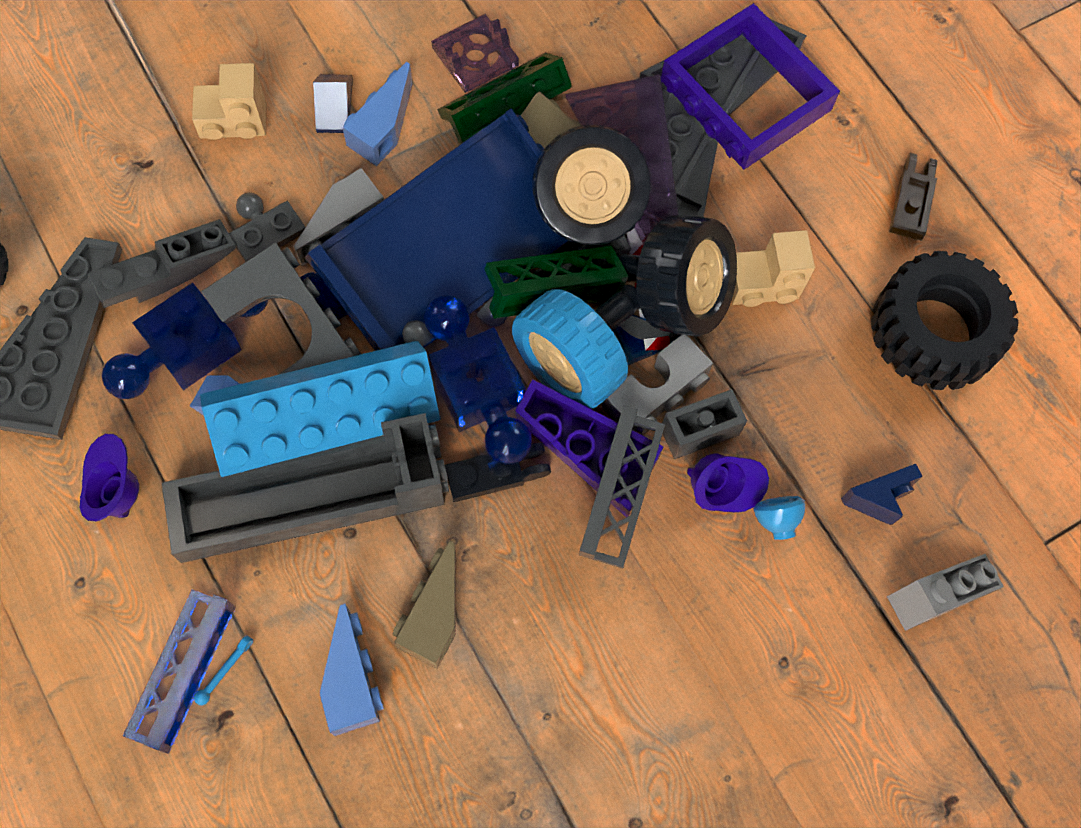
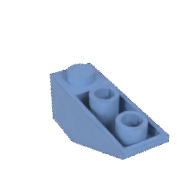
M406 61L399 70H394L389 75L386 83L377 92H372L365 104L356 113H352L342 127L346 146L375 166L398 144L412 88L410 63Z
M346 604L339 606L320 689V697L329 732L334 736L380 722L377 711L384 709L378 686L371 688L367 673L373 672L369 652L367 649L361 651L357 636L363 635L358 613L351 614Z

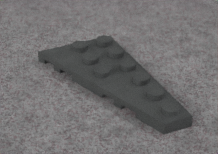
M84 237L61 268L62 275L50 290L46 289L39 298L41 303L31 316H25L1 348L0 430L59 440L63 439L104 309L89 281L88 273L119 262L122 247L118 242Z

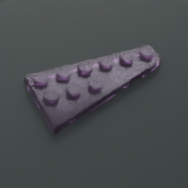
M660 74L565 94L571 110L581 125H603L616 129L634 141L644 154L651 172L650 182L652 183V191L649 195V205L644 210V216L635 224L634 228L642 245H644L651 230L661 220L669 216L679 215Z

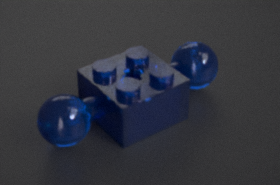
M192 282L132 322L150 348L138 356L123 353L110 358L103 367L102 382L105 389L112 396L119 399H133L143 394L148 388L150 373L164 365L184 391L242 351L234 333L226 323L221 321L207 299ZM269 300L259 303L240 317L248 318L260 314L266 308Z
M439 296L427 305L424 312V324L430 334L436 339L446 341L448 347L428 355L433 380L458 431H464L486 421L489 426L484 438L487 453L492 459L501 464H515L524 459L529 453L532 438L528 427L522 421L508 417L506 412L519 405L526 392V387L495 327L468 338L465 331L468 328L470 317L466 305L454 296ZM476 378H481L483 380L478 382Z

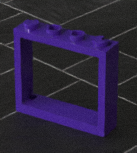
M754 3L665 59L660 79L667 87L666 91L675 95L682 103L685 111L702 124L707 135L715 139L725 149L729 158L732 157L743 170L832 111L840 93V90ZM740 35H743L807 101V103L752 140L686 71Z

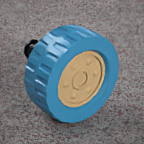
M625 284L620 292L613 294L596 310L572 293L559 289L547 291L529 304L514 319L512 335L521 357L535 377L543 385L590 409L596 408L625 382L628 374V363L625 353L613 332L635 313L636 309H640L636 287Z

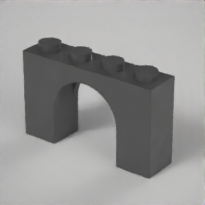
M275 242L201 291L221 321L229 324L259 303L269 299L281 298L299 304L308 315L311 323V342L304 356L279 374L361 355L352 339L349 337L343 340L336 328L341 326V323L330 307L323 311L316 301V298L321 294L310 278L307 277L304 280L300 278L295 270L300 264L290 249L286 247L281 250Z

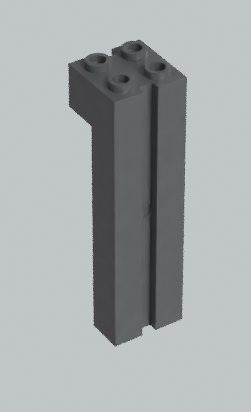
M423 413L381 422L382 436L221 477L219 471L163 482L162 490L171 554L180 563H185L444 505L443 493L449 492L444 460H436L442 458L436 425L428 426L426 414Z

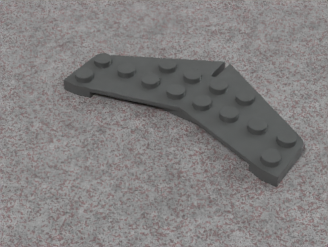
M770 19L800 50L807 35ZM740 35L686 70L729 116L778 72L743 35ZM663 60L642 71L636 83L639 149L644 154L647 165L650 168V182L652 183V191L649 195L650 202L645 211L661 220L673 215L703 217L718 142L707 135L702 124L685 111L682 103L673 93L666 91L667 87L660 80L664 64Z

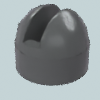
M491 298L480 309L477 316L485 324L491 327H498L506 321L507 317L493 318L489 309Z
M418 320L408 322L402 333L405 343L418 341L421 346L426 345L434 338L429 327Z

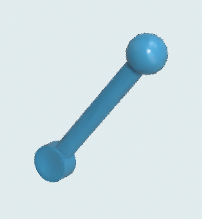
M246 635L204 690L196 692L194 696L196 704L205 705L209 702V694L243 652H246L253 644L254 640Z

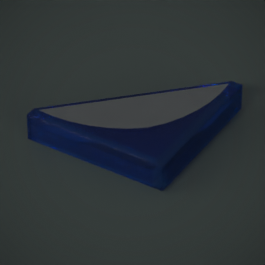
M632 315L613 332L622 346L628 365L662 351H645L644 339L669 336L671 344L681 336L655 329L646 319L636 315Z

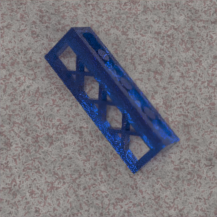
M193 589L191 590L125 729L124 737L169 754L236 608L228 599L215 594L211 597ZM199 601L207 604L208 607L199 627L195 628L191 615ZM188 624L190 630L183 633ZM192 637L193 640L182 663L179 664L174 651L179 642ZM170 660H171V663H172V666H173V667H171V668H169V669L166 670V668H167V666H168V664H169V662H170ZM175 673L176 676L166 698L161 701L157 689L161 679ZM152 698H154L155 704L149 707ZM158 710V715L148 736L137 733L144 716Z

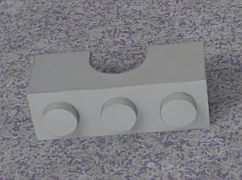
M681 335L658 353L654 367L663 376L664 385L657 388H649L639 383L631 374L612 395L603 401L602 409L617 423L623 405L638 409L637 416L658 421L656 417L664 411L668 413L675 410L684 401L682 396L692 390L695 393L710 380L708 374L713 362L687 335ZM633 426V431L639 432L641 435L649 431V429Z

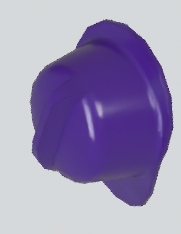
M104 434L98 437L90 445L85 455L79 508L82 516L88 521L97 522L108 516L117 518L127 517L130 508L135 503L139 494L140 484L138 479L127 468V448L123 440L115 434Z
M714 453L706 455L699 460L695 467H688L687 474L691 477L690 481L696 503L705 510L733 513L745 512L755 507L768 490L769 476L767 469L759 461L750 458L724 456Z

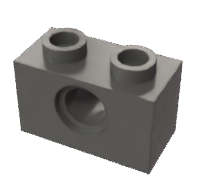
M731 389L665 413L662 422L665 424L663 436L675 460L739 436L747 423V419Z

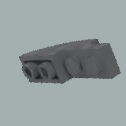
M218 219L155 241V250L90 272L88 277L104 308L134 297L141 303L163 294L208 270L234 251L235 243L222 221Z

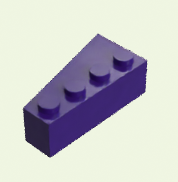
M532 379L515 410L517 421L591 487L598 491L618 423ZM632 430L630 438L637 451L652 444V440ZM660 444L656 454L653 468L656 465L664 447ZM627 446L624 458L633 454L629 446ZM647 452V453H645L644 455L641 456V458H642V460L644 461L645 465H646V461H647L649 452ZM634 459L621 467L620 474L628 487L641 480L643 471L637 460ZM618 480L614 493L622 490ZM639 487L630 491L634 500L636 499ZM625 494L611 501V504L625 517L629 516L633 507Z

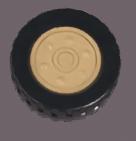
M581 125L568 129L555 137L545 147L535 165L532 189L537 210L544 222L556 234L571 242L595 246L618 240L625 233L635 228V224L642 219L644 210L649 205L652 183L650 182L651 172L647 165V160L636 143L616 129L603 125Z
M669 216L661 220L651 230L643 245L640 256L616 253L629 276L626 282L636 283L638 303L644 318L655 329L679 335L702 336L713 331L726 315L736 285L737 254L731 233L720 221L701 216ZM606 261L605 269H606V268H610V266H609V264H608L607 261Z

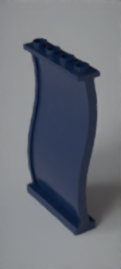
M512 109L435 162L360 218L307 253L305 259L375 351L405 344L402 335L403 329L408 322L414 320L426 324L434 336L429 343L422 346L423 348L427 347L493 297L495 291L484 270L487 262L551 254L568 241L556 234L544 222L537 210L533 197L532 180L535 165L544 147L539 143H535L528 133L529 128L525 120L520 115H516ZM507 272L499 273L503 283L514 282L518 279V277Z

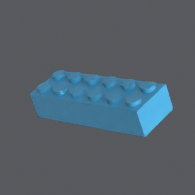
M418 341L200 394L201 408L221 477L383 435L381 422L423 413L426 414L427 423L440 420L427 352Z

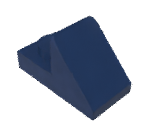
M913 464L850 488L841 500L847 507L886 524L893 525L903 517L896 499L914 491L913 485L923 476L917 464Z

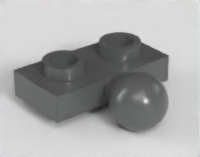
M248 192L242 194L237 199L236 209L241 217L251 221L230 232L229 235L235 243L236 249L246 262L275 242L279 247H282L298 238L306 227L288 200L263 214L264 204L262 199L257 194Z

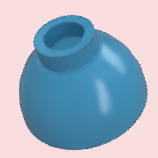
M799 496L771 498L757 503L753 510L758 522L765 529L773 533L775 540L789 539L796 536L795 529L802 522L805 514V500Z

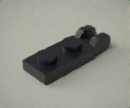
M543 443L528 444L516 450L515 448H510L445 464L453 502L522 486L524 482L548 476L551 473V469L547 463L530 466L522 471L519 461L542 455L545 452Z

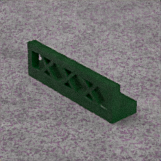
M544 53L437 110L441 119L451 123L458 142L462 144L510 109L516 115H522L538 92H541L547 99H552L572 88V84L563 58Z
M612 245L487 262L484 269L495 291L489 306L494 319L519 315L529 304L553 289L572 293L587 304L603 302L616 292H620L629 277ZM605 258L610 268L604 269L591 262L592 260ZM570 263L582 269V272L572 273L561 266L562 264ZM534 268H540L551 273V276L541 278L529 271ZM499 273H510L518 277L519 280L517 282L503 283Z

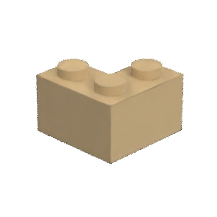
M254 63L220 64L219 85L193 86L192 121L200 139L218 140L228 137L249 139L255 136H266V100Z
M807 230L773 233L766 250L736 253L737 277L732 305L743 304L746 307H754L763 302L777 301L779 304H787L799 299L815 269Z

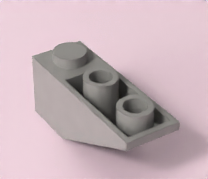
M362 168L332 185L295 243L294 248L299 263L302 266L308 263L305 259L308 252L327 241L384 200V196Z
M986 554L918 579L890 594L887 598L906 631L1004 586L998 577L997 570L990 563Z

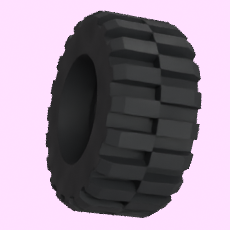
M934 251L931 256L928 253H923L915 256L913 261H907L900 266L875 302L873 308L874 316L871 319V329L877 331L873 339L877 348H883L884 352L881 356L887 364L892 362L897 367L895 372L901 377L908 375L913 378V384L922 387L925 383H928L930 388L934 390H943L947 385L952 390L963 388L967 383L973 384L980 380L1011 348L1015 341L1013 335L1018 331L1019 324L1018 319L1013 318L1018 313L1015 300L1010 301L1009 297L1012 292L1007 284L1002 285L998 280L1001 276L994 269L989 271L983 267L984 262L975 258L972 261L966 258L967 254L954 252L952 256L948 255L947 251ZM925 300L939 301L955 309L962 316L968 327L969 341L953 342L933 334L920 319L917 302Z

